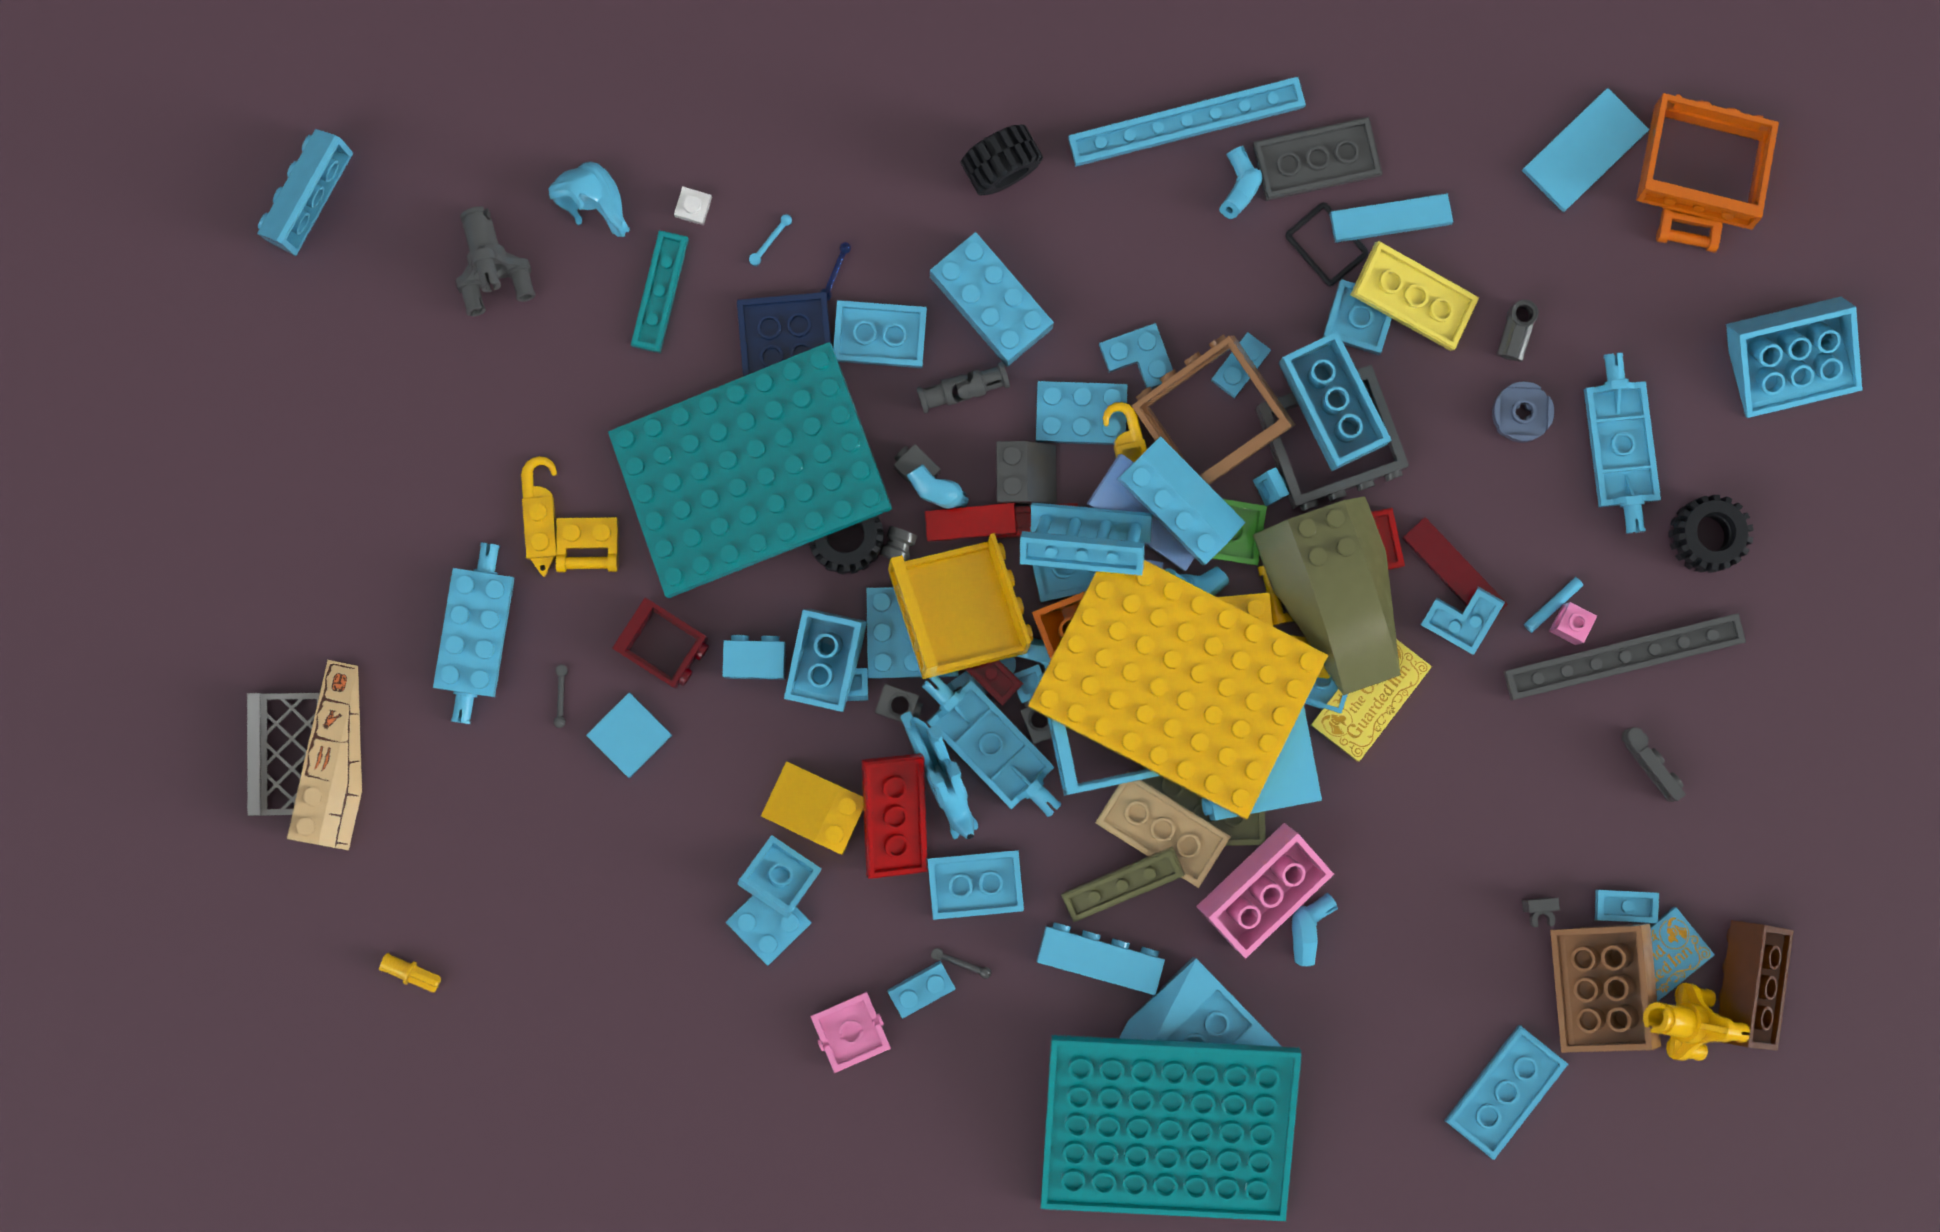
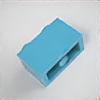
M731 635V640H724V678L785 680L786 643L779 642V636H761V641H749L748 635Z

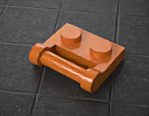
M1662 208L1656 241L1662 243L1667 241L1703 247L1708 252L1716 253L1720 243L1723 223ZM1672 221L1709 228V236L1671 229Z

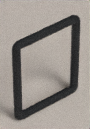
M1323 202L1289 229L1285 236L1328 286H1333L1363 261L1369 252L1359 239L1352 240L1362 251V254L1331 280L1292 237L1297 230L1323 208L1330 215L1331 211H1333L1332 208Z

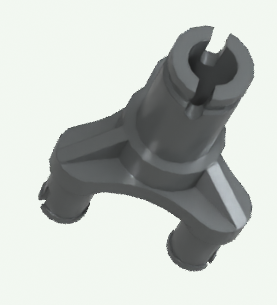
M482 206L469 208L460 216L470 252L467 255L468 266L463 274L456 279L458 291L463 295L466 313L471 317L479 316L486 311L480 288L483 292H492L491 283L494 290H497L501 287L499 281L501 278H512L518 301H529L536 296L529 275L531 267L528 259L519 258L505 252L504 247L498 244L494 225L490 218V211L488 208L484 210Z

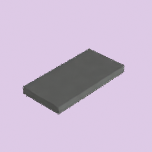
M1369 117L1255 141L1252 144L1258 170H1261L1262 173L1261 183L1266 201L1380 177L1383 174Z

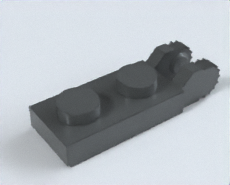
M1637 727L1624 730L1621 740H1623L1626 748L1666 800L1674 802L1684 797L1686 794L1682 790V787H1684L1682 781L1675 773L1667 771L1663 765L1665 760L1655 748H1649V737L1643 733V730Z

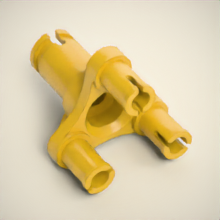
M1681 983L1676 988V1005L1654 1002L1646 1007L1643 1015L1645 1027H1652L1651 1033L1670 1035L1666 1050L1669 1057L1675 1060L1694 1059L1702 1061L1708 1054L1706 1043L1729 1042L1730 1040L1744 1043L1750 1037L1742 1035V1032L1750 1033L1747 1024L1733 1022L1729 1018L1714 1013L1709 1008V1006L1713 1007L1716 1003L1714 991L1699 988L1691 983Z

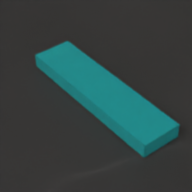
M659 230L633 332L631 347L661 354L689 241L687 236Z

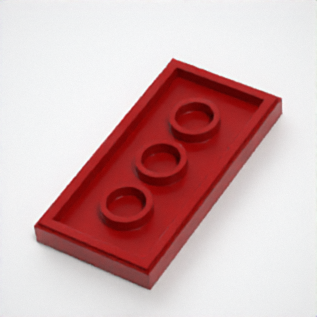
M922 753L863 759L862 781L866 876L868 879L928 872L924 756Z

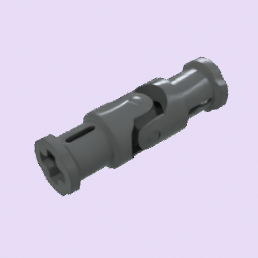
M999 362L998 366L983 371L976 369L967 373V375L962 374L943 379L940 384L924 389L920 386L916 389L925 414L931 408L944 404L951 406L969 400L973 396L980 397L986 395V391L999 387L1010 388V383L1003 362ZM953 386L957 389L958 395L952 393Z

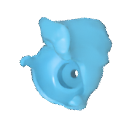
M585 162L578 168L565 171L548 188L550 199L562 209L568 211L575 218L577 225L582 223V218L577 211L578 209H597L606 220L611 232L617 237H624L625 233L629 232L630 229L623 217L618 187L610 174L598 163Z

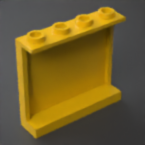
M995 533L990 534L988 542L909 561H904L903 555L890 559L888 572L923 679L1027 654L1031 642H1033L1032 629L1029 624L1025 625L1022 616L1024 614L1023 602L1020 597H1016L1013 589L1015 586L1013 573L1010 569L1007 570L1004 562L1006 559L1004 546L1001 542H997Z

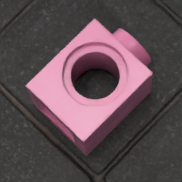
M1571 602L1563 604L1549 632L1574 645L1582 644L1585 642L1597 615Z

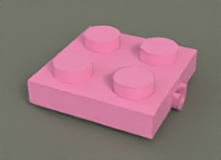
M864 992L811 1016L820 1038L817 1040L820 1049L826 1052L834 1073L891 1049L882 1027L884 1023L880 1013H876L868 992Z

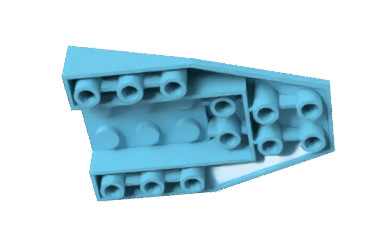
M1192 957L1156 992V995H1153L1127 1021L1119 1037L1123 1039L1282 1047L1195 957Z

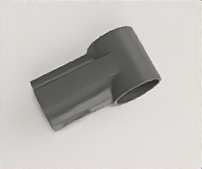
M1520 300L1509 308L1506 315L1507 321L1496 355L1511 361H1523L1534 322H1536L1539 314L1534 302ZM1517 308H1523L1528 312L1529 319L1527 322H1521L1517 319Z

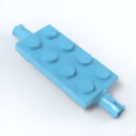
M1614 353L1606 354L1603 358L1605 360L1607 382L1602 386L1584 389L1598 506L1620 505V507L1624 508L1626 534L1645 532L1642 505L1645 502L1661 500L1646 381L1629 382V379H1625L1623 353H1616V355Z
M483 542L480 543L481 548L477 569L470 571L453 568L433 684V688L454 691L453 694L456 695L451 722L471 724L474 698H477V695L495 697L515 579L510 576L497 575L498 573L495 572L500 545H489Z
M938 676L929 678L937 686V689L928 681L922 685V688L940 706L939 710L927 723L931 727L935 725L939 727L943 740L1010 809L1022 799L1030 798L1047 817L1051 816L1054 811L1046 802H1049L1056 810L1061 806V802L1043 786V779L1054 768L1049 760L971 680L958 692H953Z

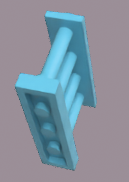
M1032 502L1031 532L1022 531L1020 537V564L1142 575L1144 570L1145 542H1151L1152 513Z

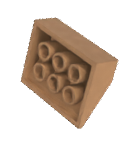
M1650 923L1550 930L1561 1053L1654 1050L1661 1047L1660 1034L1651 1033L1652 1027H1645L1643 1021L1646 1007L1651 1003L1657 1002Z

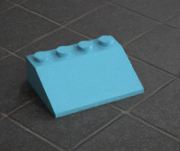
M1836 297L1726 324L1729 355L1742 406L1747 418L1862 391L1856 306L1843 297Z

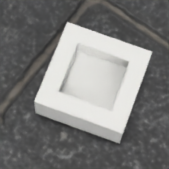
M682 186L674 216L704 226L712 196Z

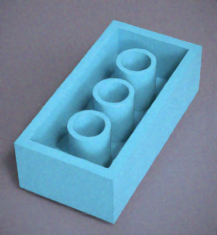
M976 232L930 270V278L1007 367L1053 329L1054 322Z
M1338 331L1282 357L1278 364L1331 471L1382 448L1391 441Z

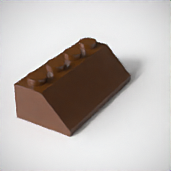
M1731 920L1726 937L1728 942L1727 955L1722 966L1724 973L1723 985L1718 996L1720 1003L1719 1015L1729 1018L1733 1022L1747 1024L1750 1033L1742 1032V1035L1750 1037L1744 1043L1732 1040L1721 1043L1778 1051L1794 930Z

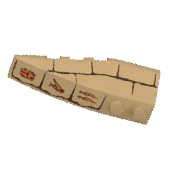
M328 660L287 839L349 850L362 793L358 666Z

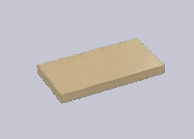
M1142 780L1119 784L1095 822L1147 856L1173 846L1185 872V875L1181 878L1197 888L1200 887L1231 837Z

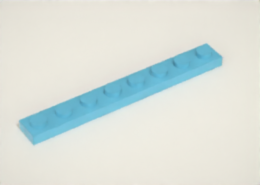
M1294 77L1068 135V141L1075 167L1302 109L1305 108L1306 103L1299 78Z

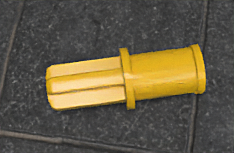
M388 952L383 957L379 966V971H384L402 979L403 984L411 983L429 992H435L441 982L439 975L416 966L417 962L409 963Z

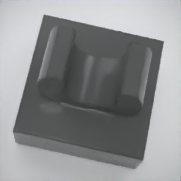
M1546 897L1522 900L1523 912L1531 913L1529 921L1532 927H1538V917L1542 914L1547 917V925L1554 926L1555 916L1551 911L1560 910L1559 898Z

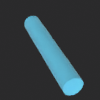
M1577 577L1573 578L1524 623L1525 628L1533 633L1584 586Z

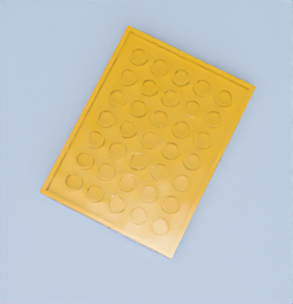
M1144 560L1142 575L1095 572L1027 707L1241 818L1248 819L1328 655Z

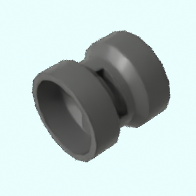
M890 526L887 537L890 540L882 546L880 555L887 559L903 555L904 561H909V547L915 545L918 536L906 530Z

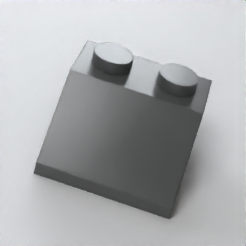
M997 441V504L1015 503V506H1029L1032 502L1057 504L1056 445L1030 441Z

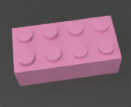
M1283 823L1196 907L1228 943L1246 959L1334 874L1295 830Z

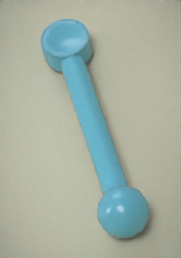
M784 214L780 219L781 223L758 252L749 256L751 265L757 266L761 263V256L783 228L792 223L790 215Z

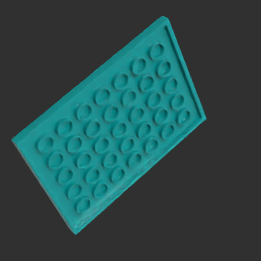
M830 342L608 431L664 595L668 599L893 509Z
M1051 1035L1041 1209L1286 1221L1301 1063L1300 1047Z

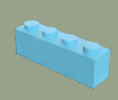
M1056 922L1053 923L1052 927L1045 926L1036 959L1037 963L1156 995L1165 959L1158 957L1159 951L1142 947L1141 951L1138 952L1129 949L1130 943L1113 938L1111 944L1099 941L1101 935L1083 930L1082 936L1070 933V926Z

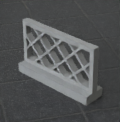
M247 693V816L293 814L294 809L286 808L292 802L295 804L297 793L292 797L280 784L292 772L301 779V775L295 769L305 760L307 750L295 738L307 726L312 729L310 723L315 717L314 714L307 721L295 708L305 699H317L318 704L320 693ZM267 700H281L289 709L275 721L267 713ZM286 700L297 701L291 706ZM292 711L305 723L293 736L280 725ZM267 718L274 723L268 730ZM276 727L289 738L277 752L268 744V735ZM291 742H294L305 753L293 766L279 755ZM268 749L274 754L269 760ZM276 757L289 768L277 782L268 774V765ZM268 779L274 784L269 790ZM276 788L290 799L281 809H268V796Z

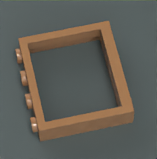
M1223 334L1219 338L1214 339L1209 343L1210 350L1203 355L1197 352L1184 361L1186 364L1185 368L1178 373L1173 369L1160 378L1161 385L1154 390L1151 387L1144 389L1142 393L1136 396L1138 401L1131 405L1154 440L1156 441L1161 436L1185 460L1150 406L1229 350L1232 351L1278 418V421L1199 475L1208 485L1296 425L1234 335L1226 338Z

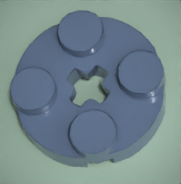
M1516 382L1498 394L1493 403L1492 417L1497 432L1501 436L1514 442L1525 443L1540 437L1550 427L1554 418V405L1551 398L1541 390L1540 386L1531 382ZM1520 404H1524L1525 409L1531 412V415L1526 416L1525 420H1521L1520 416L1516 415L1515 410L1520 408Z

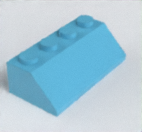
M315 129L313 134L308 135L304 140L301 156L298 161H294L290 165L287 172V181L283 187L277 189L273 196L274 204L269 213H265L261 217L258 224V235L294 256L298 254L353 155V151L340 137Z
M1161 436L1117 478L1201 565H1206L1246 523Z

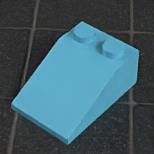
M803 609L784 699L844 712L860 657L867 621L814 609Z

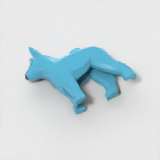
M910 711L902 714L900 718L914 754L922 753L924 756L925 778L939 807L946 814L953 839H957L959 835L968 840L973 838L974 830L978 829V822L972 816L967 803L968 794L960 778L961 771L957 763L950 760L939 727L935 725L929 728L926 723L917 717H912Z

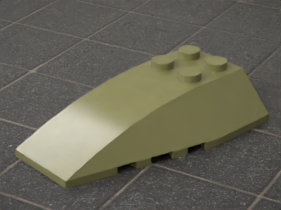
M1365 496L1343 500L1307 512L1253 534L1273 592L1279 601H1282L1293 622L1303 632L1308 644L1328 655L1324 663L1325 669L1343 696L1401 675L1387 554Z

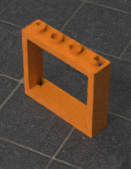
M1663 93L1654 106L1636 201L1752 230L1763 216L1779 122L1763 118V115L1754 116L1742 113L1735 108H1722L1714 106L1707 101H1694L1683 98L1678 94L1674 96ZM1665 117L1759 140L1748 203L1653 179Z

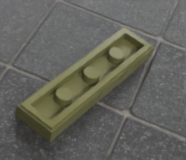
M1173 846L1067 890L1061 896L1073 922H1076L1181 878L1185 875V872Z

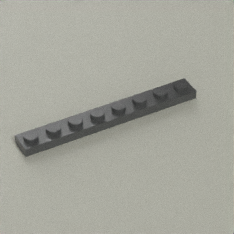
M1737 613L1503 671L1512 701L1746 643L1740 617Z

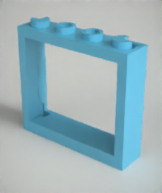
M1048 718L1064 796L1160 776L1149 769L1077 783L1066 726Z

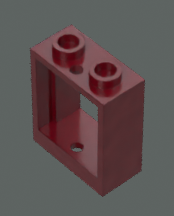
M645 597L612 649L676 689L679 684L684 686L691 677L693 671L689 668L695 659L700 661L709 648L706 642L709 638ZM654 613L697 639L673 677H670L630 651Z

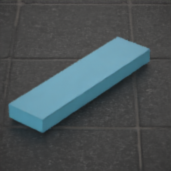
M1448 193L1331 211L1330 213L1335 243L1447 226L1453 223Z

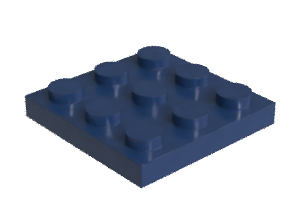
M826 292L737 300L743 377L825 343H831Z

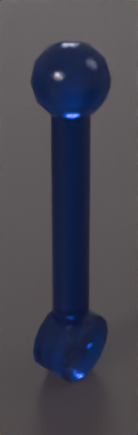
M847 242L840 245L839 249L841 252L827 286L820 291L827 293V301L832 298L831 289L845 255L851 251V245Z

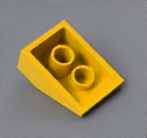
M786 761L761 817L843 855L864 811L863 797Z

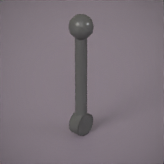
M558 665L555 670L559 677L557 717L554 719V725L557 728H562L566 723L563 717L564 678L568 674V668L565 665Z
M935 948L931 952L934 960L943 959L979 973L983 979H988L991 976L992 972L988 967L980 968L944 954L940 948Z

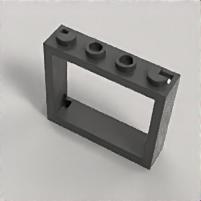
M1372 364L1357 369L1363 383H1366L1372 402L1391 438L1388 445L1394 462L1301 494L1279 436L1268 445L1277 470L1285 480L1286 488L1289 492L1287 497L1292 510L1298 507L1302 511L1319 506L1318 500L1326 497L1329 498L1330 502L1347 496L1346 490L1357 487L1358 492L1375 486L1374 480L1385 477L1386 482L1403 476L1402 470L1409 466ZM1293 393L1278 397L1286 411L1299 406ZM1267 402L1259 404L1255 410L1264 431L1275 423L1273 419L1275 414Z

